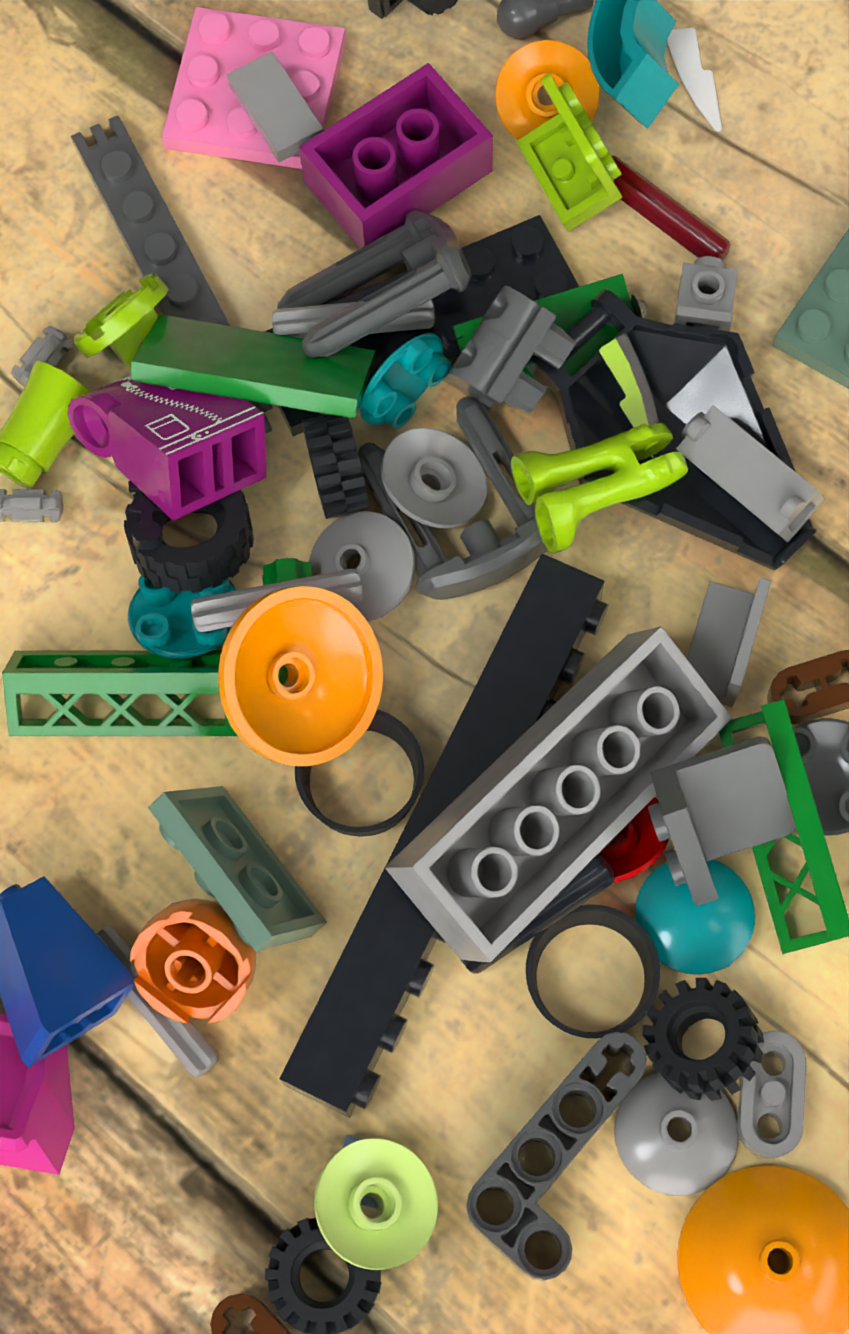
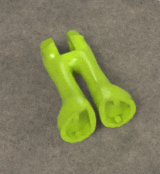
M664 423L641 424L638 427L631 428L628 431L595 444L566 452L547 454L527 451L512 457L511 469L517 490L528 506L535 504V520L543 543L551 553L555 554L566 550L573 544L579 522L589 514L613 504L655 493L675 483L687 474V463L681 452L667 453L642 464L638 462L658 453L671 442L673 434ZM605 470L615 472L607 477L554 491L557 487L565 486L592 473Z

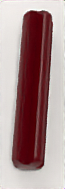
M611 155L622 173L621 176L613 181L623 197L621 199L623 202L696 257L711 256L724 260L731 245L727 238L620 158Z

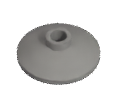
M432 428L407 430L396 436L383 454L381 477L384 487L395 505L415 521L436 528H452L469 522L482 508L487 496L485 471L474 452L453 435Z
M362 511L347 514L331 523L315 542L309 562L312 565L313 576L347 570L350 558L354 554L359 553L361 561L356 570L360 575L363 599L358 603H352V605L360 611L367 622H370L390 613L405 598L414 578L416 562L412 542L399 524L380 513Z
M659 1072L641 1079L620 1104L614 1127L617 1151L630 1174L647 1188L671 1196L695 1194L709 1188L718 1181L729 1169L738 1146L737 1119L732 1105L724 1093L720 1090L722 1099L711 1101L705 1093H702L701 1100L689 1098L684 1091L680 1094L674 1090ZM679 1118L688 1124L690 1135L686 1141L677 1142L670 1138L667 1132V1125L670 1120Z

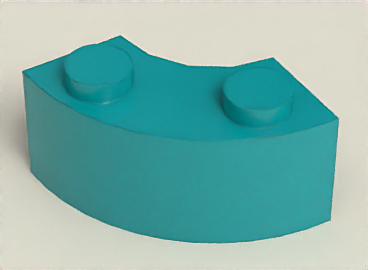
M596 0L589 22L587 38L588 58L593 74L600 86L640 124L648 129L679 85L668 74L664 58L667 39L676 20L656 0Z

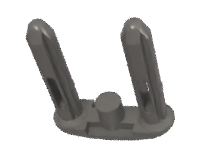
M417 210L410 211L405 214L406 220L404 225L288 289L278 302L277 309L330 304L403 262L409 271L406 275L313 326L302 340L303 352L311 358L329 357L449 289H455L459 293L466 290L471 278V271L466 256L451 227L438 217Z
M470 396L461 398L456 405L457 423L518 526L515 528L514 535L502 541L489 520H479L466 527L460 535L470 556L461 559L460 555L447 560L430 530V526L417 522L408 516L424 547H418L398 513L401 510L391 500L384 487L381 477V461L385 450L370 442L363 444L358 450L364 479L385 516L399 524L412 542L416 562L415 571L419 577L415 589L419 594L437 600L474 593L500 583L525 569L538 559L541 554L548 551L538 531L535 520V504L528 506L523 499H519L498 465L502 464L514 482L511 469V459L514 456L512 450L486 406Z

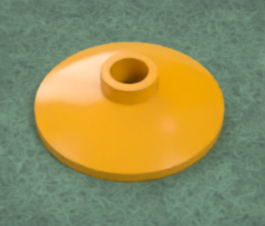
M541 40L529 43L513 53L503 65L495 86L496 109L506 130L518 140L559 114L554 103L544 105L538 99V90L543 85L540 78L550 73L558 87L566 82L569 83L592 122L599 105L600 89L589 60L573 46L555 40Z

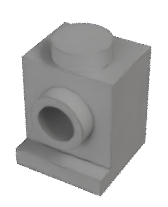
M711 256L700 257L694 261V264L683 263L674 323L690 327L699 326L729 331L732 323L738 270L726 268V263L723 260Z

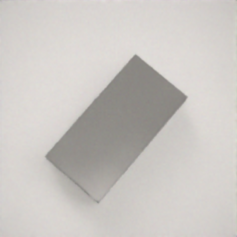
M273 52L226 74L228 86L278 162L299 153L301 145L324 131Z

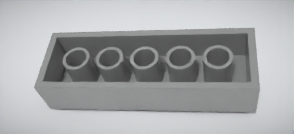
M661 626L628 634L384 868L460 960L491 962L656 796L650 772L693 758L732 717Z

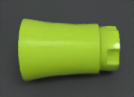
M35 361L18 401L0 430V473L24 488H32L40 475L48 472L59 453L75 434L68 418L69 403L73 398L88 393L90 390L62 370L48 363Z

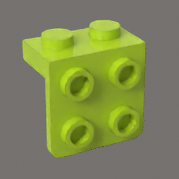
M550 73L540 78L559 114L518 139L516 143L560 221L569 232L623 198L613 181L621 176L622 173L569 83L566 82L558 87Z

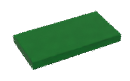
M160 314L131 361V379L142 383L353 418L356 417L372 374L376 350L347 346L329 357L311 358L303 352L302 340L304 338L276 335L269 332Z

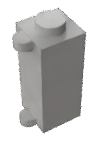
M714 405L706 414L703 412L696 414L681 433L680 438L683 441L676 449L786 542L791 540L825 500L815 487Z

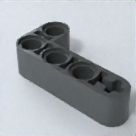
M614 1032L606 1034L593 1045L474 1184L468 1195L467 1213L469 1221L476 1231L523 1274L533 1280L546 1281L556 1278L566 1270L572 1257V1244L569 1235L560 1224L536 1203L633 1090L646 1069L647 1058L643 1046L636 1038L627 1033ZM622 1051L629 1057L625 1068L631 1075L627 1076L619 1071L610 1079L602 1091L613 1097L610 1102H607L595 1085L580 1077L586 1073L590 1081L594 1083L603 1072L607 1063L603 1053L606 1052L614 1057ZM571 1095H578L587 1099L592 1105L594 1112L592 1122L580 1128L571 1127L566 1124L559 1112V1104L563 1099ZM527 1143H542L552 1152L554 1159L553 1167L545 1175H529L519 1165L518 1153ZM492 1189L501 1190L511 1199L513 1213L504 1224H487L478 1215L476 1209L477 1201L486 1191ZM539 1232L548 1233L555 1237L561 1250L557 1264L553 1268L546 1270L537 1269L532 1266L526 1259L524 1252L527 1239Z

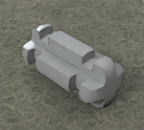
M48 326L43 330L46 336L43 339L37 337L20 358V362L23 363L22 366L19 368L17 365H14L11 374L19 384L25 387L35 361H42L57 367L64 358L61 354L62 350L64 349L66 352H69L72 346L71 341L62 331Z
M0 489V522H6V516H12V522H44V517H50L51 522L61 520L63 498L60 491L51 490V495H45V490L13 489V495H7L6 489Z

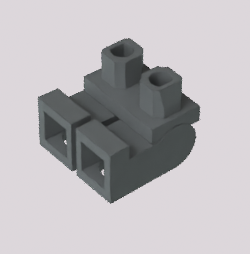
M505 285L493 300L473 332L474 334L470 337L444 378V381L465 395L481 402L487 409H491L493 405L498 406L504 402L510 407L530 414L547 389V387L522 372L532 354L554 368L559 369L576 342L553 323L556 318L555 314L543 306H539L522 293Z

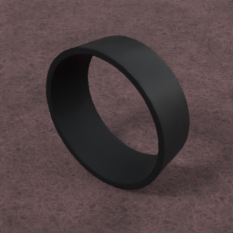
M380 710L376 711L366 731L378 732L394 740L408 756L414 776L413 790L409 801L393 817L379 824L365 827L346 826L331 821L319 811L312 798L310 790L312 766H295L296 786L305 806L326 826L345 835L365 837L380 834L391 829L409 813L422 787L424 761L418 741L408 727L400 720Z
M580 905L534 937L526 959V981L533 1002L550 1023L571 1035L598 1039L606 1034L622 1033L633 1027L645 1016L658 992L660 964L651 938L644 928L629 915L608 906ZM599 925L610 928L625 937L635 948L641 959L644 969V990L641 1000L634 1012L624 1022L614 1028L600 1032H584L570 1028L550 1014L539 995L537 967L544 949L558 934L575 926Z

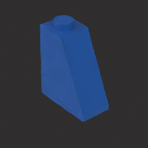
M45 876L22 888L19 884L12 885L0 893V996L20 1058L30 1068L114 1016L135 985V977Z

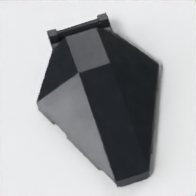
M606 289L602 290L591 300L592 308L565 332L576 344L564 363L606 324L613 326L619 332L612 340L622 334L628 336L652 392L659 423H664L673 434V439L663 449V455L679 452L676 448L683 441L680 436L684 427L696 414L700 412L706 414L714 405L795 471L769 407L764 409L751 376L755 371L739 333L699 326L690 327L678 323L669 325L637 317L613 292ZM600 352L572 377L562 367L556 369L534 354L527 362L526 367L530 374L539 383L548 386L556 395L570 450L595 444L634 428L620 406V402L625 399L626 395ZM649 456L645 459L639 460L638 462L639 464H642L652 460L653 458ZM685 456L688 472L684 477L655 493L621 502L623 505L774 571L781 567L817 531L813 528L810 519H808L791 540L786 542ZM605 470L579 478V484L607 477L615 472Z

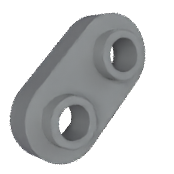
M781 1031L763 1032L764 1043H757L763 1052V1056L773 1054L781 1060L782 1071L780 1075H769L763 1070L761 1063L751 1061L750 1066L756 1074L750 1082L742 1075L740 1076L738 1134L743 1145L751 1153L766 1159L779 1158L792 1151L798 1145L803 1133L806 1056L799 1042L791 1035ZM770 1116L777 1121L779 1132L775 1138L769 1139L760 1134L758 1130V1120L760 1117Z

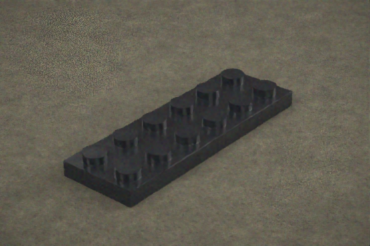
M537 215L462 247L471 271L468 287L461 293L455 289H449L432 299L435 314L433 327L368 334L349 345L376 350L374 368L367 387L378 368L394 351L422 334H435L441 339L443 355L451 361L452 367L460 354L457 340L462 338L456 337L452 326L483 317L499 291L505 285L522 293L532 301L580 287L541 216ZM405 271L330 304L357 302L406 275L409 271ZM273 328L264 332L273 333ZM278 406L293 437L304 432L302 420L325 415V413Z

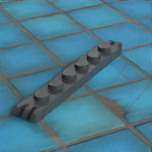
M117 115L108 119L110 129L115 135L107 139L100 124L90 127L91 134L96 142L91 147H88V143L81 132L71 135L72 142L142 277L150 273H156L168 287L169 291L157 304L161 314L230 326L120 117ZM247 400L264 413L265 434L271 432L272 428L265 412L273 409L272 404Z

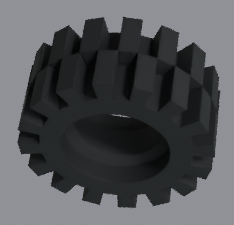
M325 414L302 420L305 440L325 518L328 519L369 509L366 484L349 417Z
M695 978L696 988H691L686 980L675 983L680 994L672 998L667 990L663 991L658 998L665 1006L661 1010L651 1006L646 1014L653 1022V1026L643 1025L642 1036L649 1043L644 1045L646 1055L653 1062L654 1068L680 1094L684 1091L689 1098L701 1100L702 1093H705L713 1101L722 1099L720 1089L726 1087L731 1095L741 1090L735 1082L741 1075L750 1082L756 1074L750 1066L751 1061L761 1063L763 1052L757 1043H764L763 1032L757 1025L759 1022L741 995L735 989L731 991L726 983L716 980L713 987L707 978ZM703 1019L719 1021L725 1029V1039L721 1048L706 1059L696 1060L687 1057L682 1049V1038L688 1028Z
M316 1218L300 1220L296 1226L291 1229L287 1228L279 1236L281 1238L275 1247L272 1246L269 1253L270 1262L268 1269L265 1268V1280L268 1281L269 1291L267 1294L270 1303L275 1305L278 1310L277 1314L283 1321H287L294 1326V1329L303 1333L339 1334L352 1329L361 1323L360 1321L373 1309L378 1294H380L382 1270L363 1269L345 1261L348 1266L349 1280L343 1293L336 1299L328 1302L313 1300L304 1292L301 1286L300 1270L302 1264L312 1253L319 1250L332 1249L322 1236Z

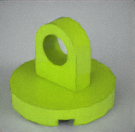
M150 273L142 277L139 282L143 287L135 293L131 290H128L126 293L124 291L85 324L86 327L82 330L84 333H78L73 337L74 344L86 358L97 354L109 345L131 371L132 359L159 317L153 308L169 291L168 287L156 273Z

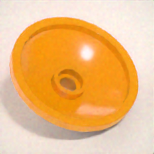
M286 587L257 599L238 617L223 645L219 663L218 683L225 715L231 727L244 744L260 756L276 763L291 766H313L331 761L348 751L370 726L380 702L383 686V665L380 648L374 632L365 617L355 606L340 595L317 587ZM284 665L288 671V679L282 685L278 679V672Z
M777 1165L752 1166L730 1173L716 1181L699 1196L685 1218L678 1241V1277L682 1293L693 1316L708 1334H844L849 1328V1208L823 1182L809 1174L789 1167ZM775 1248L783 1250L789 1257V1267L783 1274L774 1273L768 1266V1255Z

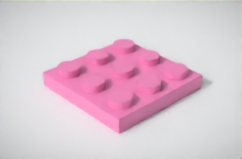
M195 7L161 136L164 149L302 169L300 152L281 162L277 161L228 86L226 74L273 52L323 129L326 130L346 44L345 28Z

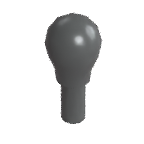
M502 0L497 9V23L501 31L507 36L514 39H525L535 34L544 26L555 22L558 16L592 8L593 0Z

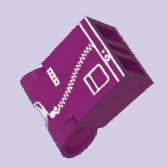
M130 375L73 398L68 405L69 422L80 442L95 455L105 458L112 456L116 468L173 521L267 478L264 413L247 400L137 382L132 380Z

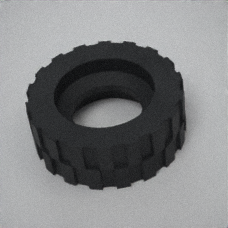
M242 490L191 512L209 514L217 523V530L212 538L191 547H172L163 540L159 547L152 550L137 548L133 543L132 530L136 524L141 522V516L129 513L128 506L140 504V492H135L132 503L126 507L125 514L127 519L124 520V530L134 564H137L138 571L144 578L148 577L152 584L159 588L166 587L171 592L181 593V591L203 592L202 589L208 587L215 588L222 585L223 581L227 578H233L240 572L239 568L243 563L246 564L250 558L249 550L250 547L253 548L254 544L253 528L248 504ZM163 511L153 515V521L158 523L162 529L166 523L171 521Z

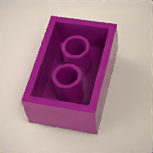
M429 63L299 147L304 183L360 249L404 225L406 220L405 214L417 210L429 214L493 171V135Z

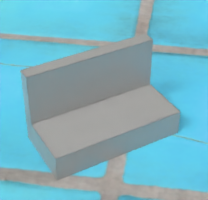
M760 578L754 594L715 582H709L687 660L722 705L733 707L740 691L771 580Z

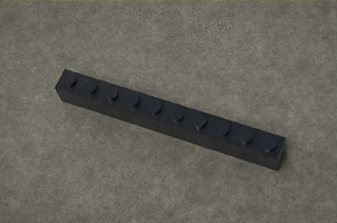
M541 554L386 865L557 702L553 699L562 681L570 685L573 683L585 656V653L578 650L586 632L596 635L609 604L601 601L604 580L545 554ZM385 868L279 1078L286 1087L348 1118L351 1117L356 1105L366 1109L381 1078V1075L373 1072L383 1049L391 1053L396 1049L408 1023V1019L400 1016L410 994L419 998L431 977L435 965L428 962L427 959L436 940L446 943Z

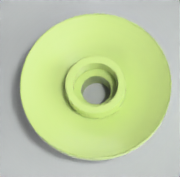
M371 1138L347 1145L334 1154L327 1162L317 1181L314 1209L322 1236L338 1256L348 1263L363 1269L385 1270L408 1262L425 1247L436 1225L438 1199L436 1188L428 1169L412 1151L390 1140ZM364 1196H370L376 1201L378 1213L375 1218H368L363 1214L360 1204Z

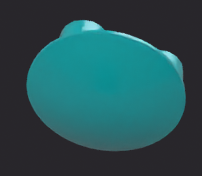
M427 333L411 339L394 351L381 364L372 377L361 401L360 414L366 423L370 425L388 423L393 429L401 428L414 415L416 411L415 402L427 387L436 386L446 377L451 368V361L443 355V344L437 335Z
M140 576L138 581L139 589L134 594L129 605L128 623L133 637L144 649L165 658L186 659L206 654L225 642L232 627L206 632L197 631L192 619L191 601L195 598L237 591L229 578L224 580L220 586L202 589L203 592L181 591V593L171 592L166 587L159 588L153 585L148 577Z
M710 860L707 863L717 891L718 900L695 907L687 883L675 886L667 862L656 868L640 888L635 904V921L644 928L656 948L659 962L672 970L693 975L709 974L723 970L739 958L751 940L755 926V909L751 894L743 880L732 869L716 860Z

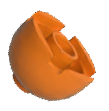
M199 898L171 903L157 913L144 926L130 952V962L134 959V966L138 974L134 979V983L139 994L157 1012L173 1021L187 1024L191 1017L198 1019L210 1018L207 1024L219 1022L236 1011L253 981L256 969L255 950L252 946L245 944L238 936L233 921L219 902Z

